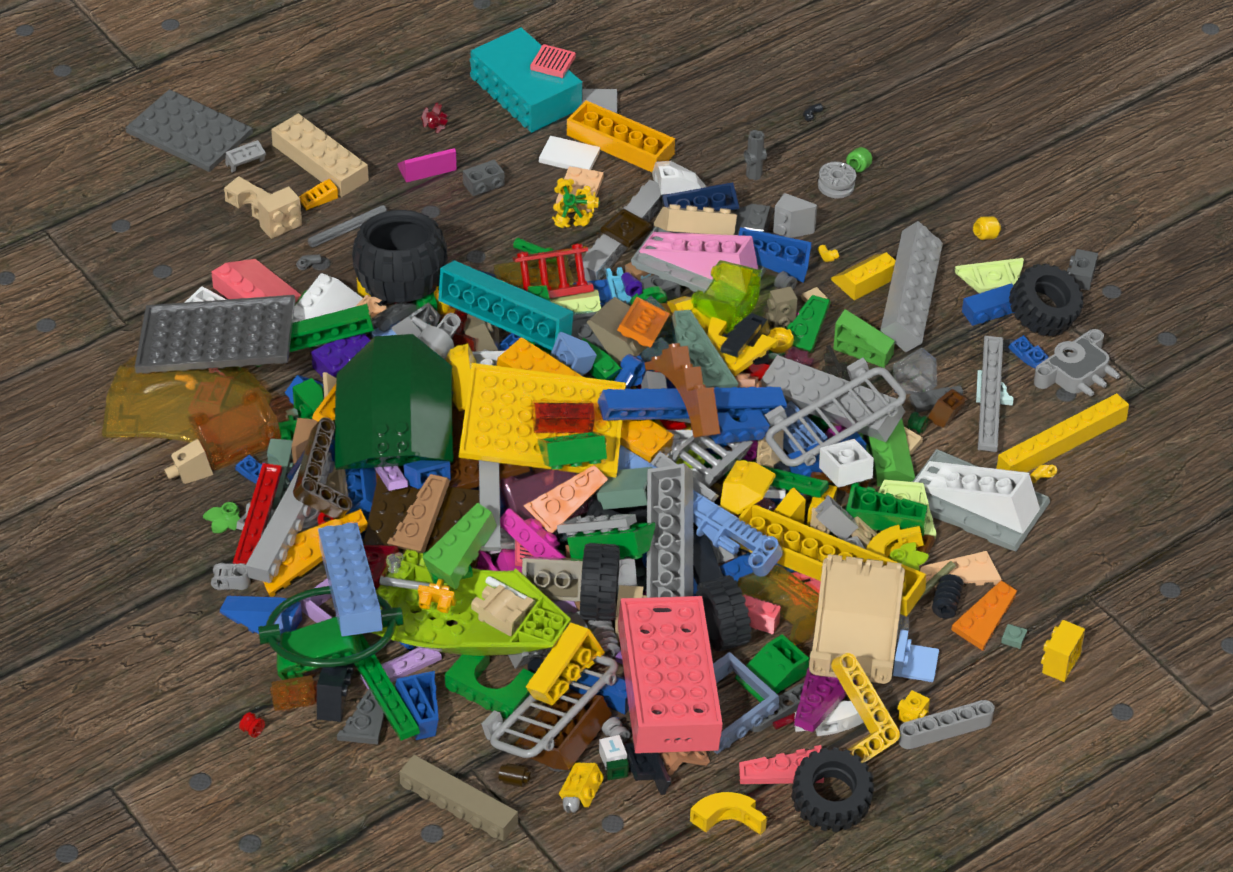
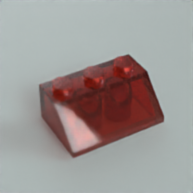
M531 400L534 433L593 432L595 421L593 402L580 400Z

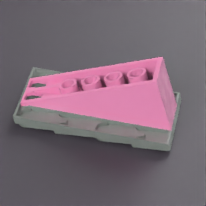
M656 226L631 259L632 265L638 270L658 275L660 279L689 287L694 292L713 297L716 301L738 308L742 307L767 270L765 267L757 264L752 236L673 232Z

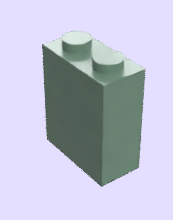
M652 467L617 470L616 478L607 477L609 480L597 492L598 501L601 502L603 509L647 505L648 469H652Z

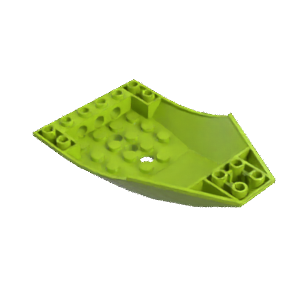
M406 550L387 575L389 578L433 583L422 558L423 553ZM472 568L473 577L461 579L459 581L460 585L456 590L450 586V591L455 592L456 604L451 606L448 613L438 611V603L436 602L431 603L430 609L420 608L419 594L416 589L380 585L376 590V594L385 599L392 608L401 607L403 625L396 626L391 640L443 653L472 656L510 655L551 648L571 622L570 617L516 568L514 571H491ZM489 576L536 601V604L512 637L492 627L485 621L478 620L479 613L471 609L472 601L476 597L485 600L482 598V592L488 585L486 584V579ZM449 620H455L458 624L448 626L446 622ZM382 626V631H375L371 633L383 637L387 630V627L383 628Z

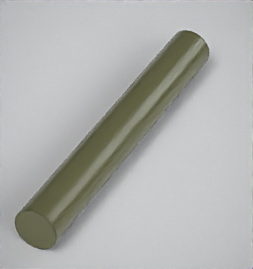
M952 561L947 563L926 583V590L920 599L939 582L942 576L947 575L956 567Z

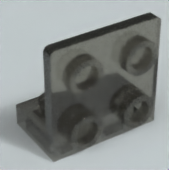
M827 345L826 353H824L825 366L822 368L823 372L851 381L847 370V363H839L831 345Z

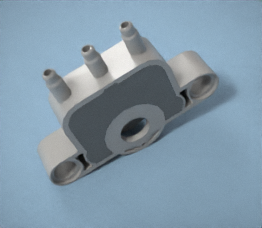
M1092 329L1073 342L1059 343L1055 347L1054 355L1037 365L1034 385L1045 389L1057 383L1070 393L1084 392L1086 395L1093 396L1094 391L1091 390L1090 386L1096 383L1105 388L1107 383L1102 378L1106 374L1118 379L1120 374L1108 365L1109 355L1102 350L1103 332L1098 329ZM1065 350H1073V353H1072V352H1063V351H1065Z

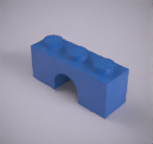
M759 409L743 411L738 422L728 412L717 413L720 434L712 435L711 437L716 444L762 440L770 425Z

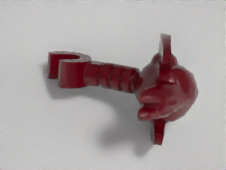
M438 102L435 103L431 112H428V107H426L421 115L423 127L436 128L435 132L437 134L441 129H445V125L448 122V119H446L448 114L440 113L442 105L438 106Z

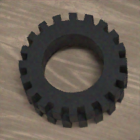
M727 575L699 583L696 596H702L709 643H711L712 648L720 652L749 643V639H751L749 610L745 605L746 600L742 596V590L738 587L734 577Z

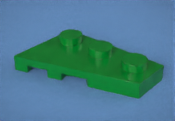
M812 295L799 311L795 320L788 325L787 330L790 329L794 336L793 348L813 353L831 303L829 299Z

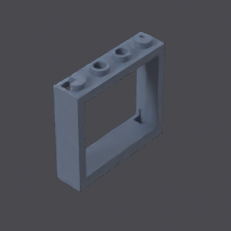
M730 652L713 664L716 683L734 671L764 700L721 732L719 750L714 751L716 754L725 748L728 749L734 741L744 737L753 726H759L763 718L773 715L779 709V696Z

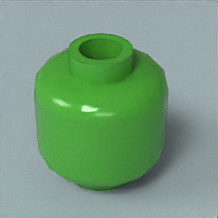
M859 147L848 154L846 163L856 173H860L871 166L872 155L866 148Z

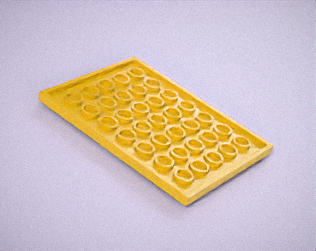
M472 363L459 458L551 469V467L544 464L537 439L595 431L605 435L607 459H602L601 463L589 464L588 461L582 462V466L571 467L570 464H566L561 469L552 470L581 473L595 465L605 476L616 478L622 420H603L597 401L603 390L625 389L626 383Z

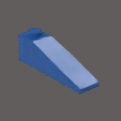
M227 596L220 608V613L237 624L245 625L250 632L259 634L258 626H266L272 611L286 598ZM301 602L293 604L277 618L275 624H279L280 635L283 632H291L297 629L302 619Z

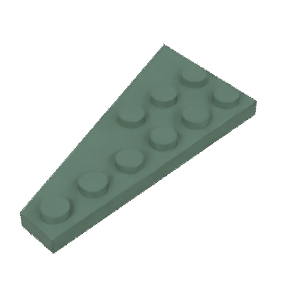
M674 311L672 319L676 341L680 343V346H688L690 364H693V367L701 366L703 385L706 384V388L737 387L739 383L692 311Z

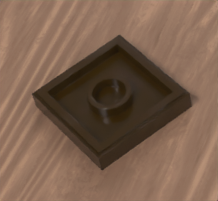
M623 208L601 227V232L630 248L652 229V224Z

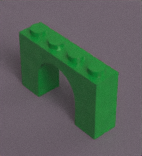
M462 654L445 673V687L449 691L465 697L468 701L481 705L486 710L500 712L504 719H507L530 695L526 686L534 676V673L523 668L509 685L498 689L487 688L479 684L477 678L489 666V655L472 656Z

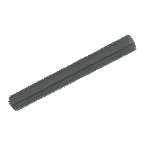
M381 205L308 238V244L311 248H314L360 227L370 217L386 212L387 208Z

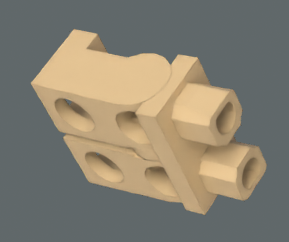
M487 585L482 592V598L485 600L476 597L471 604V609L479 613L478 620L485 621L492 627L512 637L534 607V600L529 597L523 599L516 596L502 585H499L496 589Z

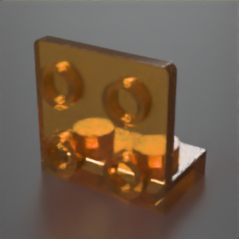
M311 675L271 683L270 693L274 711L315 705L313 677Z

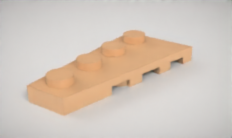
M987 551L924 565L920 569V572L926 574V583L950 561L956 567L948 574L959 576L963 579L964 583H975L977 586L993 582L996 585L1002 580Z

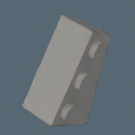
M428 302L391 329L397 335L414 334L418 338L423 329L411 321L413 316L437 327L440 315Z

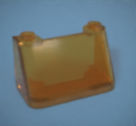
M259 387L247 390L242 397V404L208 418L204 412H197L188 417L189 424L196 439L202 445L212 470L224 468L244 459L248 455L251 456L267 449L270 439H281L278 419Z

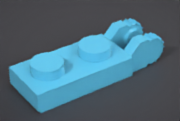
M617 267V276H612L610 268L606 269V278L612 298L616 297L621 301L626 300L627 304H630L631 296L626 294L621 280V276L624 274L622 267Z

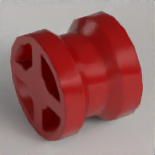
M252 712L246 713L239 724V729L243 732H248L252 738L258 737L265 727V721L261 718H256V715Z

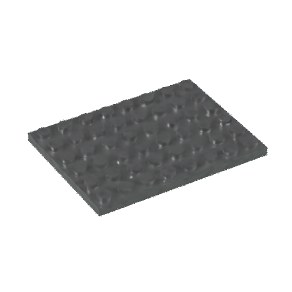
M295 295L146 305L135 362V372L147 374L150 372H169L175 370H204L217 367L261 366L264 364L287 363L293 325Z

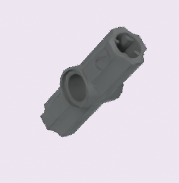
M753 130L748 135V149L744 151V159L747 163L746 176L748 179L759 180L761 178L763 161L767 159L764 148L765 135L762 131Z

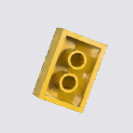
M887 252L873 255L831 277V280L848 296L856 300L891 282L896 260Z

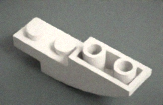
M841 701L815 730L817 736H824L849 730L864 722L851 701ZM794 726L795 732L806 731L800 727Z

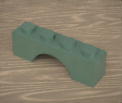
M270 439L267 451L268 464L280 465L283 469L271 508L274 510L277 509L286 489L291 483L287 475L294 466L292 463L293 440Z

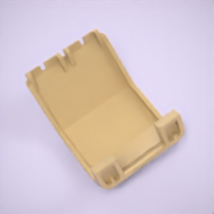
M828 554V558L823 560L818 611L809 670L815 675L837 678L831 667L832 660L842 654L851 653L856 657L870 682L888 683L892 677L905 569L901 567L902 563L887 562V565H883V561L867 559L866 563H863V558L846 556V560H842V556ZM842 660V664L846 668V663Z

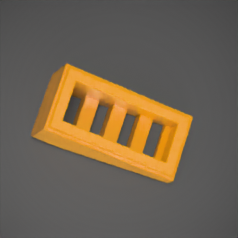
M327 179L299 196L300 203L305 210L338 199L337 187L331 179Z

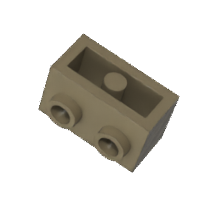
M791 286L770 291V296L767 300L769 311L766 313L768 323H771L773 328H786L796 318L797 297Z

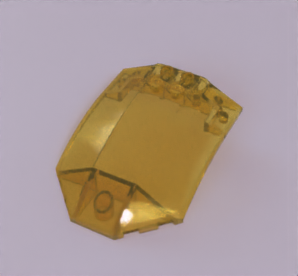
M135 355L119 366L107 393L102 436L158 437L190 443L198 439L202 446L215 449L217 452L221 449L222 444L229 440L233 442L245 435L244 431L252 426L256 428L262 424L272 396L243 367L231 366L207 368L204 370L189 369L187 371L175 370L144 374L135 372L137 357Z

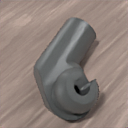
M320 254L303 255L297 261V268L306 270L311 264L321 263Z

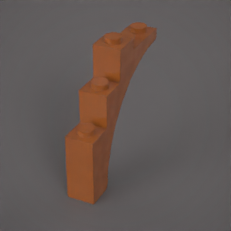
M680 343L669 344V348L662 350V355L651 357L652 361L645 362V370L661 372L675 385L686 406L694 438L720 434L714 387L706 388V384L703 385L701 366L693 367V364H690L688 346H680Z

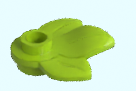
M915 542L903 544L900 549L891 551L889 559L918 571L919 566L924 564L929 558L928 554L916 551Z

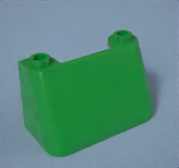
M337 617L291 632H283L280 635L281 642H278L280 646L293 654L313 659L342 658L363 651L360 634L341 636ZM277 654L276 667L278 676L288 688L297 686L298 677L300 679L305 678L304 672L320 668L296 664ZM365 659L354 664L356 666L365 663Z

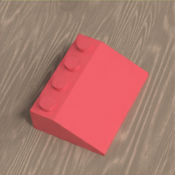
M256 259L228 262L211 271L213 288L227 299L295 295L296 303L301 296L300 293Z

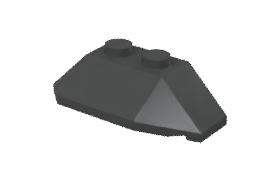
M750 204L735 210L734 214L737 217L734 235L739 234L740 227L767 233L774 208Z

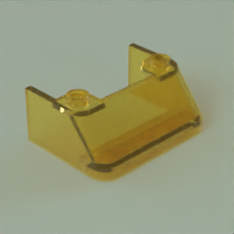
M774 565L765 576L759 577L752 572L739 578L738 587L742 590V596L746 594V596L753 597L754 599L757 598L773 605H780V615L794 625L789 638L794 645L806 641L812 636L816 626L819 602L818 592L778 565Z

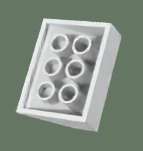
M321 273L295 305L293 323L355 307L363 298L340 280ZM327 343L320 344V345H316V346H317V347H321V346H323V345H325V344H327Z

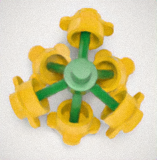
M558 179L557 187L554 190L556 193L563 195V198L558 204L553 206V209L558 212L556 217L552 216L555 225L559 228L570 227L571 225L568 224L570 218L567 215L575 210L574 226H586L593 216L594 208H598L600 204L599 197H595L596 192L592 195L590 186L577 189L576 196L570 194L573 190L574 180ZM578 203H580L581 206H585L587 204V209L592 210V213H587L586 210L579 211V209L576 206L578 205Z

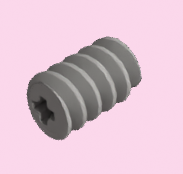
M589 620L587 627L605 653L602 656L613 658L620 651V647L612 627V622Z

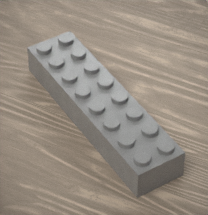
M919 221L902 230L880 330L893 339L895 344L905 352L920 345L923 341L943 244L938 237L934 236Z
M779 355L776 356L760 380L762 381V387H781L786 403L788 404L792 401L800 410L850 382ZM861 385L852 389L872 413L885 406L872 389ZM849 391L836 398L855 423L869 416ZM880 393L888 403L896 400V398ZM833 401L819 408L830 422L846 428L852 426ZM901 405L898 407L899 412L896 416L889 417L886 414L857 432L886 442L906 411ZM816 410L810 413L814 416L822 418Z
M685 463L648 469L647 523L655 522V530L650 550L647 551V598L693 596V471Z

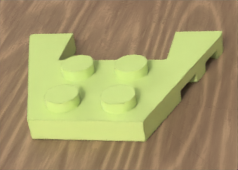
M884 480L878 491L879 493H890L897 499L902 500L905 498L927 506L925 535H932L936 539V530L930 513L924 484Z

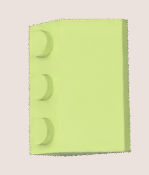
M598 290L550 298V302L573 311V315L596 312L601 309Z

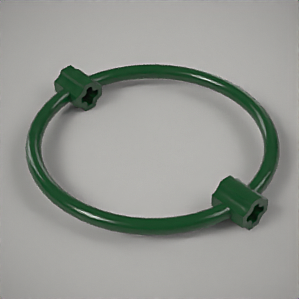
M323 586L297 593L284 600L272 611L266 626H258L260 645L269 644L278 655L288 661L310 667H338L362 661L380 651L391 640L396 626L403 625V615L401 607L392 608L385 599L377 595L379 606L383 609L381 610L383 628L387 627V630L383 637L373 646L354 655L335 659H313L293 654L279 645L278 642H281L279 624H275L280 614L293 604L310 597L331 594L330 587Z

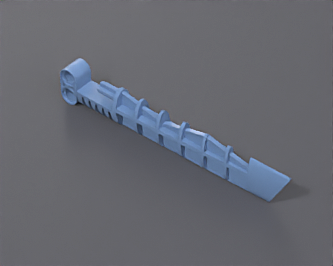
M620 445L617 470L644 467L657 468ZM693 490V523L698 527L696 535L702 536L705 534L713 542V546L717 548L722 547L733 555L739 551L740 545L738 543L753 551L748 562L754 574L759 577L767 575L783 553L778 540L775 537L763 535L760 531L757 532V529L751 528L749 524L745 525L744 521H740L735 515Z

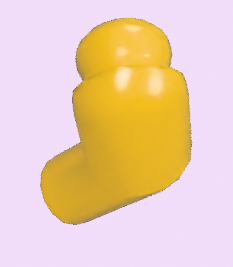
M825 245L818 247V251L825 262H833L834 259L839 258V253L836 249L828 250Z
M1055 465L1038 466L1030 474L1032 483H1036L1040 478L1053 477L1057 473V468Z

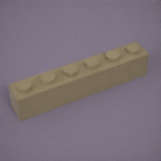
M413 755L399 771L400 784L405 789L419 794L421 798L428 799L441 809L448 810L457 818L466 820L475 828L484 830L493 838L504 841L518 825V811L416 755Z

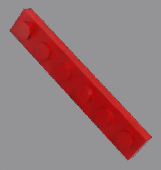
M262 464L233 564H247L265 531L283 470L280 465Z

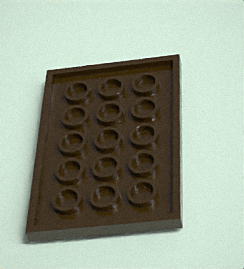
M378 478L363 545L390 546L387 544L390 537L393 538L397 532L398 524L403 522L407 516V510L417 500V494L421 488L417 489L408 485L405 488L389 491L382 479ZM447 488L425 552H428L477 503L480 504L479 490ZM398 548L399 553L395 559L400 560L406 549ZM479 555L476 560L471 562V568L477 569Z

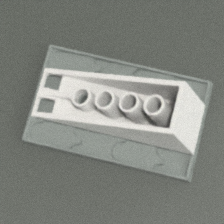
M938 449L935 450L913 480V482L924 484L930 513L933 518L961 527L966 532L985 538L988 542L1015 552L1050 503L1048 496L1034 491L1029 473L978 467Z

